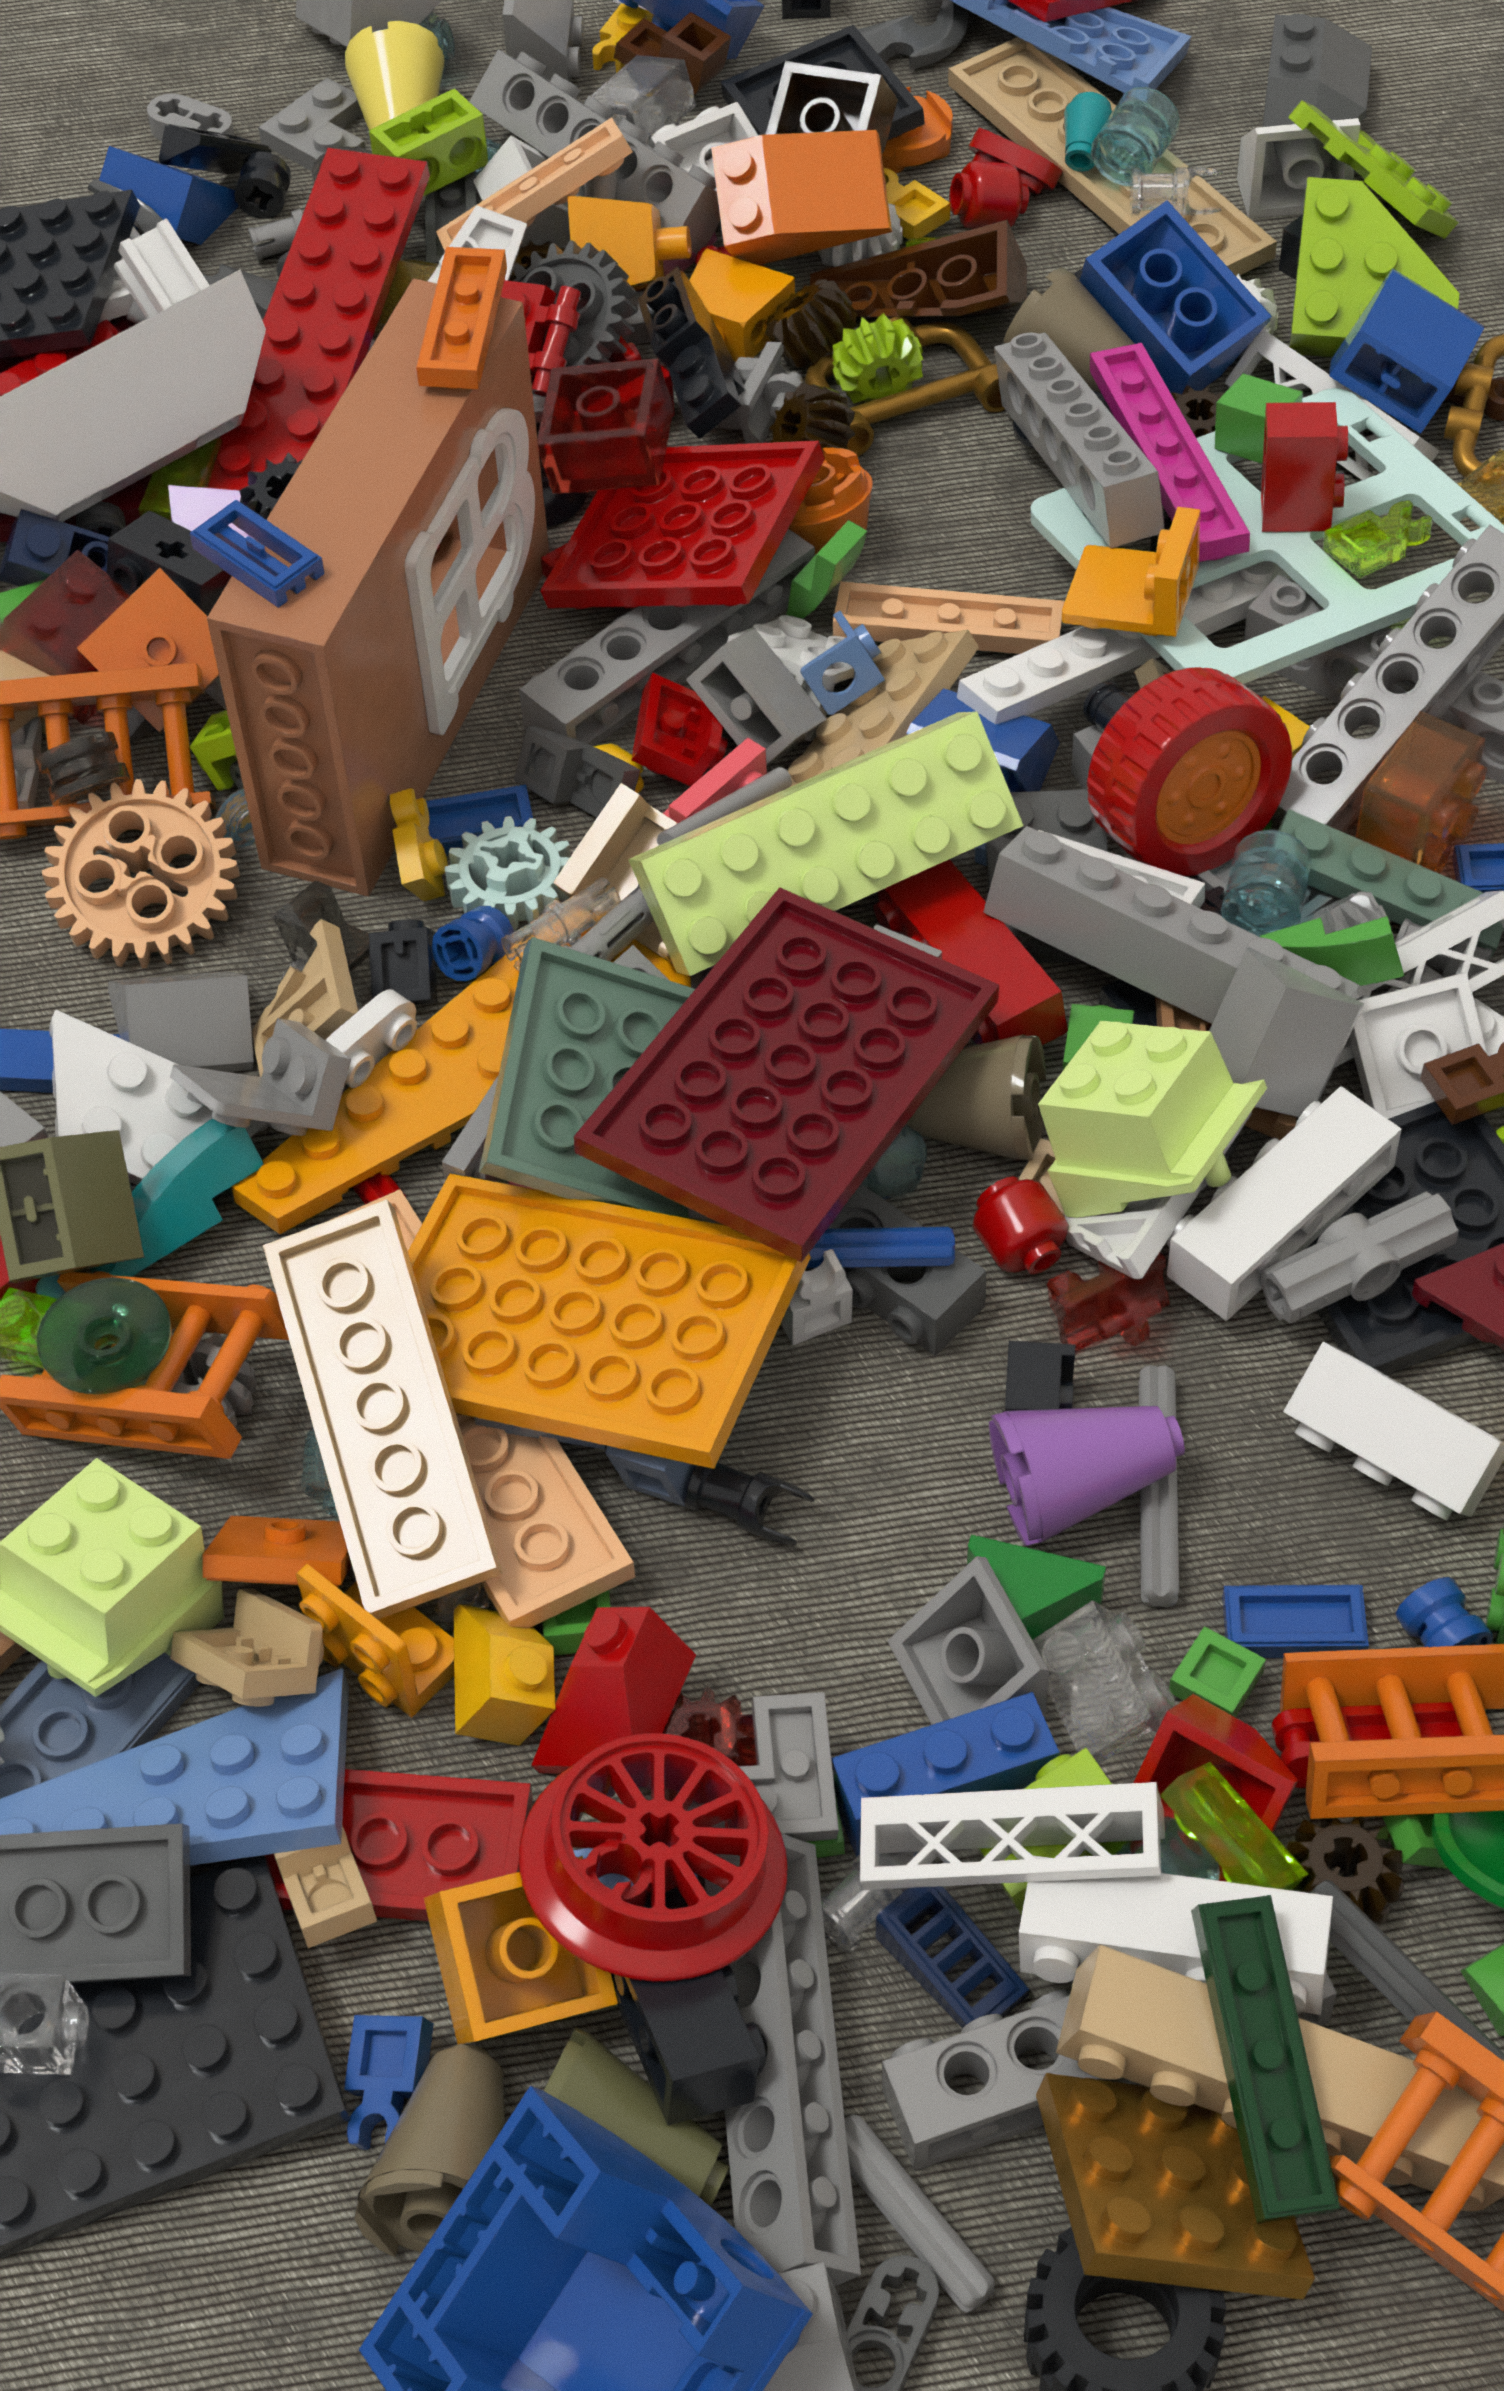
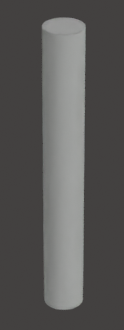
M777 767L668 828L658 835V846L789 788L792 784L789 772L782 767Z

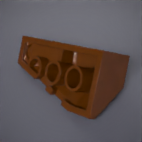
M1008 220L810 274V285L817 280L826 279L827 281H834L840 290L843 289L853 304L851 306L857 313V317H879L883 313L887 317L979 315L1024 303L1027 298V264Z

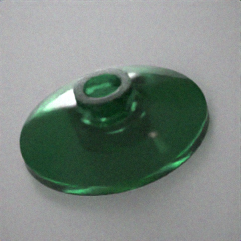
M115 1277L91 1280L64 1293L47 1310L37 1333L38 1355L50 1377L69 1390L84 1394L117 1392L140 1382L160 1364L171 1341V1319L166 1305L159 1295L140 1282ZM109 1344H116L112 1348L102 1350V1348Z

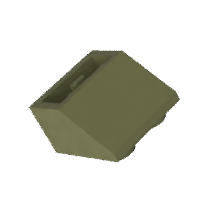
M119 1130L50 1137L0 1147V1236L9 1281L13 1283L24 1282L145 1258Z

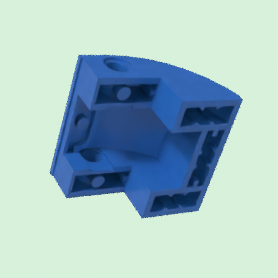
M530 2086L362 2343L359 2351L386 2391H763L785 2356L798 2343L801 2332L813 2313L765 2258L694 2192L611 2131L545 2091Z

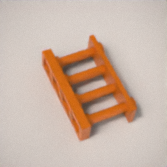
M192 662L0 681V840L27 837V827L73 823L69 813L71 807L80 809L86 814L92 810L90 803L77 804L68 716L74 715L73 706L96 704L97 712H103L111 784L116 783L124 795H130L134 785V773L127 710L132 709L133 700L155 698L156 706L162 707L171 789L170 798L173 799L183 788H187L192 798L191 808L206 800L209 803L210 809H216V800L210 791H194L185 705L191 703L190 695L204 694L202 670L198 664ZM38 710V717L45 718L54 806L19 810L10 722L15 720L14 712Z
M96 1271L93 1274L79 1272L61 1274L57 1282L79 1310L42 1374H36L32 1377L4 1374L0 1377V1409L20 1433L28 1436L231 1459L242 1436L224 1414L225 1410L221 1403L257 1337L289 1340L276 1293L271 1289L255 1284L242 1287L114 1276L102 1271ZM101 1323L122 1324V1329L92 1380H85L83 1383L68 1381ZM152 1328L175 1329L145 1385H138L135 1388L119 1387ZM216 1331L218 1334H228L198 1390L190 1391L188 1394L172 1392L204 1332L214 1333Z
M1504 1644L1284 1653L1280 1712L1294 1708H1310L1320 1742L1310 1743L1305 1801L1310 1819L1504 1811V1735L1493 1734L1485 1709H1504ZM1452 1702L1463 1736L1422 1738L1411 1704ZM1381 1705L1392 1739L1350 1741L1340 1707Z
M1437 2011L1414 2017L1399 2040L1401 2044L1417 2055L1413 2061L1417 2071L1357 2164L1344 2155L1329 2156L1338 2201L1342 2207L1363 2220L1368 2221L1372 2214L1376 2215L1504 2312V2232L1485 2261L1447 2233L1504 2144V2061ZM1457 2085L1481 2103L1476 2110L1481 2119L1426 2205L1419 2212L1384 2186L1383 2182L1443 2089L1453 2090Z

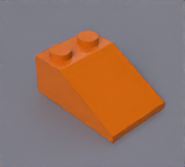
M877 130L758 135L711 148L723 244L732 257L761 265L892 232L880 138Z

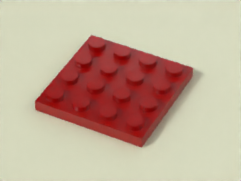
M819 441L622 449L540 590L547 608L585 609L589 607L635 608L638 606L685 607L688 605L736 606L739 604H749L825 460Z

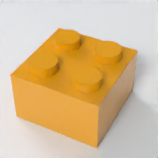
M583 1856L576 1857V1858L582 1860V1859H583ZM520 1872L441 1891L424 1898L457 2045L488 2039L618 2004L611 1973L596 1968L570 1953L543 1927L527 1900Z

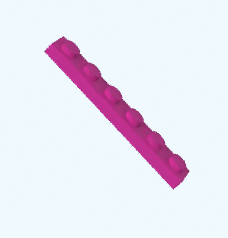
M1137 343L1090 353V373L1115 419L1158 471L1161 501L1170 520L1173 521L1177 507L1201 509L1199 562L1219 560L1226 556L1249 552L1250 532L1143 344Z

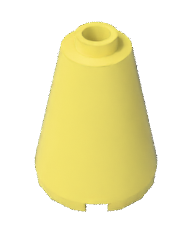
M390 21L387 22L388 29L372 33V26L362 29L349 41L345 51V67L368 130L439 95L445 60L443 50L438 45V38L433 32L415 23Z

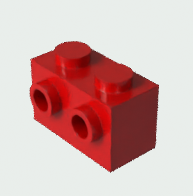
M1336 402L1266 403L1260 495L1262 532L1331 531L1333 508H1343L1344 473H1336V461H1347L1348 426H1337Z

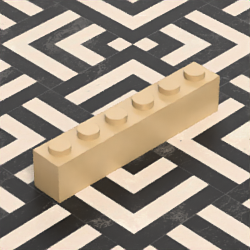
M1100 1944L1076 1969L1056 2053L1078 2061L1079 2068L1092 2076L1103 2079H1119L1122 2077L1150 2088V2093L1163 2102L1178 2106L1196 2104L1220 2113L1225 2123L1237 2129L1206 1983ZM1298 2018L1328 2155H1344L1357 2164L1416 2073L1417 2069L1413 2065L1414 2060ZM1457 2085L1453 2090L1444 2088L1383 2183L1392 2185H1406L1410 2183L1434 2192L1481 2119L1476 2112L1481 2103ZM1504 2144L1461 2209L1462 2211L1484 2210L1504 2196Z

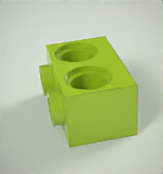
M455 88L369 130L372 154L427 162L430 178L423 197L476 171L488 163L483 114Z

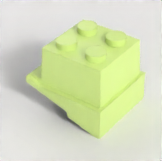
M1100 1021L1038 1103L1056 1159L1047 1171L1067 1217L1079 1218L1122 1212L1128 1203L1132 1201L1195 1192L1204 1178L1211 1187H1220L1228 1183L1231 1179V1172L1223 1151L1267 1090L1264 1079L1243 1084L1234 1083L1210 1031Z
M96 1458L0 1541V1632L47 1664L48 1673L56 1679L68 1678L97 1697L163 1653L171 1656L173 1632L209 1630L215 1627L224 1618L222 1581H212L203 1578V1553L205 1552L202 1528L199 1524Z

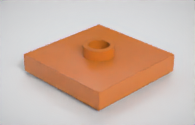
M161 568L147 579L77 647L98 671L196 662L202 670L204 691L219 678L207 615ZM201 694L190 695V697H191V703L185 705V706H186V709H187ZM155 698L132 701V705L161 734L164 731L162 707L156 706Z
M231 1515L203 1553V1578L212 1581L298 1585L296 1573L304 1565L308 1564L338 1587L344 1581L352 1567L340 1521Z

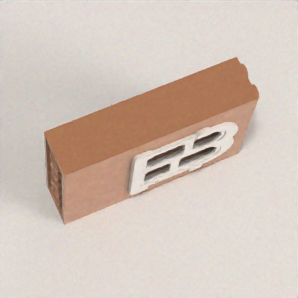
M414 278L267 518V521L322 557L325 574L317 580L310 576L305 577L306 588L298 594L289 589L286 592L288 601L279 608L232 576L207 617L261 869L368 897L395 850L392 829L397 828V824L391 811L390 794L412 788L416 799L423 798L543 575L541 557L549 553L523 302L500 297L479 389L419 386L416 366L437 283ZM439 544H440V549H439V551L435 554V552H436V550H437V548H438V546H439ZM265 546V551L287 567L292 565Z

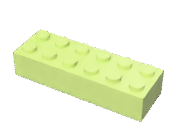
M958 712L628 860L676 972L692 976L717 964L779 887L832 911H836L1023 826V823L978 712Z

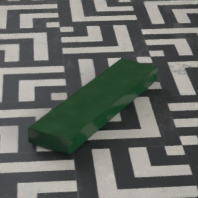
M1267 1895L1198 1904L1191 1910L1257 2224L1331 2213L1339 2209L1340 2205L1272 1897Z

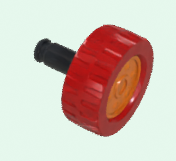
M1192 667L1167 673L1145 685L1133 696L1128 692H1124L1121 686L1112 681L1097 684L1087 694L1083 707L1084 716L1103 732L1095 747L1089 766L1087 791L1090 809L1099 827L1135 860L1181 876L1198 875L1205 871L1213 870L1234 858L1249 846L1269 823L1281 803L1289 782L1292 768V745L1286 724L1282 722L1281 716L1248 687L1220 670Z

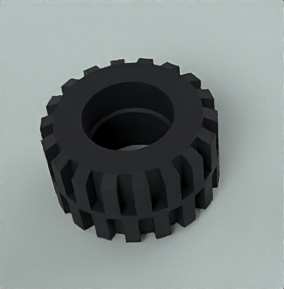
M1070 2227L1058 2236L1056 2252L1046 2248L1037 2262L1036 2278H1031L1024 2322V2342H1027L1026 2361L1030 2374L1040 2375L1039 2391H1204L1205 2388L1210 2389L1216 2374L1226 2326L1223 2325L1226 2312L1224 2292H1215L1214 2289L1084 2275L1072 2227ZM1111 2293L1131 2294L1144 2299L1158 2310L1169 2328L1170 2340L1164 2347L1150 2356L1133 2360L1118 2359L1099 2351L1087 2340L1078 2325L1077 2315L1085 2305L1102 2295Z

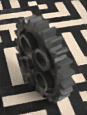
M570 240L564 252L555 243L550 244L547 258L545 259L536 251H533L531 253V266L527 269L518 263L514 265L516 278L513 281L546 285L557 293L554 304H556L561 286H569L581 292L576 309L580 314L576 332H570L563 355V358L567 361L563 378L556 379L552 397H547L546 403L549 400L557 408L562 407L565 393L567 392L577 401L581 399V385L585 382L597 388L599 381L596 373L600 369L607 372L614 371L615 368L609 358L612 353L624 354L627 351L619 342L620 336L634 333L635 329L625 319L637 313V308L629 301L636 293L635 289L627 282L629 275L605 250L599 252L591 243L587 242L583 248H580L573 240ZM546 329V332H545V336H544L543 343H542V346H541V350H540V351L543 350V346H544L545 339H546L547 332H548L547 329Z

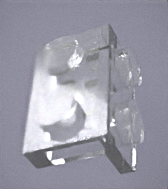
M1092 1600L1032 1640L1049 1670L1047 1691L1077 1753L1087 1748L1098 1765L1150 1731L1157 1733L1166 1712L1175 1706L1174 1697L1167 1684L1154 1670L1149 1671L1139 1652L1146 1646L1144 1638L1132 1619L1124 1612L1117 1615Z

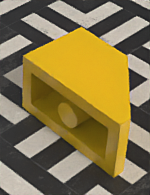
M459 1604L454 1609L455 1734L519 1746L555 1710L554 1647L534 1627H510L501 1618L499 1613L493 1610Z

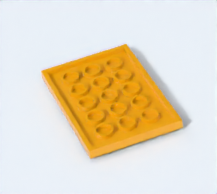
M449 1173L407 1251L455 1413L712 1469L716 1467L811 1258L809 1253L801 1263L725 1225L594 1200L567 1199L540 1190Z

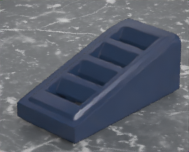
M942 1886L908 1888L877 1915L876 1939L962 2029L971 2021L985 2015L1000 2014L1004 2017L1029 1996V1988ZM929 1914L932 1918L911 1935L909 1930ZM947 1933L954 1941L931 1959L925 1951ZM969 1955L976 1963L951 1983L945 1975ZM990 1977L997 1986L971 2007L964 1998Z

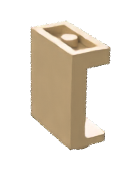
M621 783L553 883L569 898L602 918L638 886V881L628 859L657 847L658 835L676 825L677 822L650 806L641 795ZM653 921L635 940L672 963L656 923Z

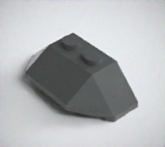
M1275 14L1263 127L1295 124L1288 117L1301 100L1317 107L1331 121L1358 118L1359 122L1364 120L1367 111L1372 46L1326 18L1310 17L1305 14Z

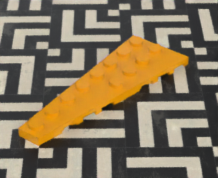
M570 899L420 1026L411 1041L399 1051L392 1050L375 1064L370 1076L363 1084L356 1088L349 1086L342 1092L332 1131L308 1128L306 1135L290 1136L262 1160L264 1165L259 1170L233 1185L234 1202L275 1232L282 1234L343 1200L342 1195L348 1192L349 1188L367 1178L373 1177L379 1172L382 1175H390L400 1169L399 1161L426 1146L431 1145L436 1150L451 1142L450 1133L467 1124L499 1075L523 952L531 937L560 946L571 947L595 926L601 918ZM635 939L610 961L614 962L634 945L670 981L691 987V976L676 972L671 962Z

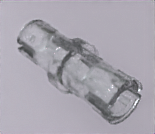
M600 877L593 884L564 902L552 901L544 906L543 909L545 911H543V915L501 939V944L507 958L511 962L518 957L519 960L514 962V967L520 971L524 948L531 937L560 946H573L580 939L583 932L595 926L603 916L607 915L621 902L618 892L612 887L605 893L604 889L610 886V882L606 878Z

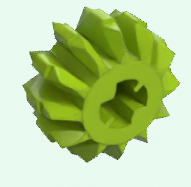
M883 313L875 322L869 323L862 317L859 328L856 330L843 328V341L832 345L833 374L837 384L841 385L842 391L846 392V395L850 397L853 403L863 400L870 402L911 389L912 381L923 377V365L921 362L923 360L921 355L923 350L918 337L914 336L913 331L910 330L902 318L891 322Z

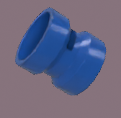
M478 906L463 914L460 919H455L437 930L432 941L433 958L439 969L447 977L456 981H469L484 973L487 968H490L514 948V929L508 918L500 910L491 906Z
M1450 1577L1435 1579L1416 1589L1405 1598L1396 1611V1618L1409 1636L1420 1638L1424 1645L1423 1647L1489 1645L1493 1640L1492 1632L1482 1618L1471 1615L1464 1609L1466 1596L1456 1581Z

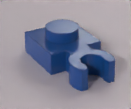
M354 2015L344 2090L354 2096H363L362 2104L351 2114V2121H348L347 2138L349 2144L361 2150H369L372 2130L377 2123L386 2120L387 2123L385 2143L387 2142L403 2112L404 2098L411 2097L429 2064L434 2023L423 2016Z

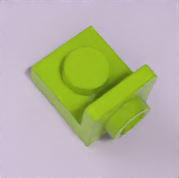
M226 710L211 715L189 746L199 766L207 773L218 791L230 789L234 784L229 769L231 764L237 760Z

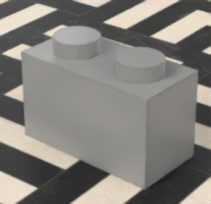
M755 628L724 644L686 679L738 746L745 739L750 738L766 748V767L789 753L827 720Z

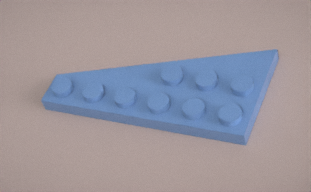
M950 0L1033 44L1036 49L1065 61L1142 103L1149 98L1186 56L1192 37L1110 7L1043 22L1008 0Z
M341 1668L317 1677L316 1693L275 1697L274 1704L270 1706L254 1707L244 1705L0 1799V1835L183 1823L190 1827V1866L341 1844L349 1685L344 1669Z

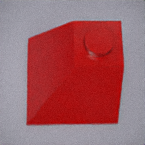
M651 1607L596 1608L570 1665L555 1703V1710L550 1716L531 1766L538 1773L560 1774L577 1763L589 1752L607 1742L636 1734L663 1733L696 1654Z
M1192 1694L1166 1712L1133 1783H1157L1165 1821V1839H1160L1161 1865L1180 1876L1248 1885L1298 1779L1255 1728ZM1143 1840L1132 1848L1143 1853Z

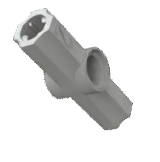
M1426 1191L1369 1219L1361 1213L1343 1216L1325 1229L1315 1245L1261 1270L1259 1284L1265 1294L1268 1307L1279 1321L1284 1319L1292 1323L1348 1295H1351L1357 1301L1374 1298L1395 1282L1402 1269L1456 1244L1458 1229L1454 1223L1451 1208L1439 1194L1431 1195Z

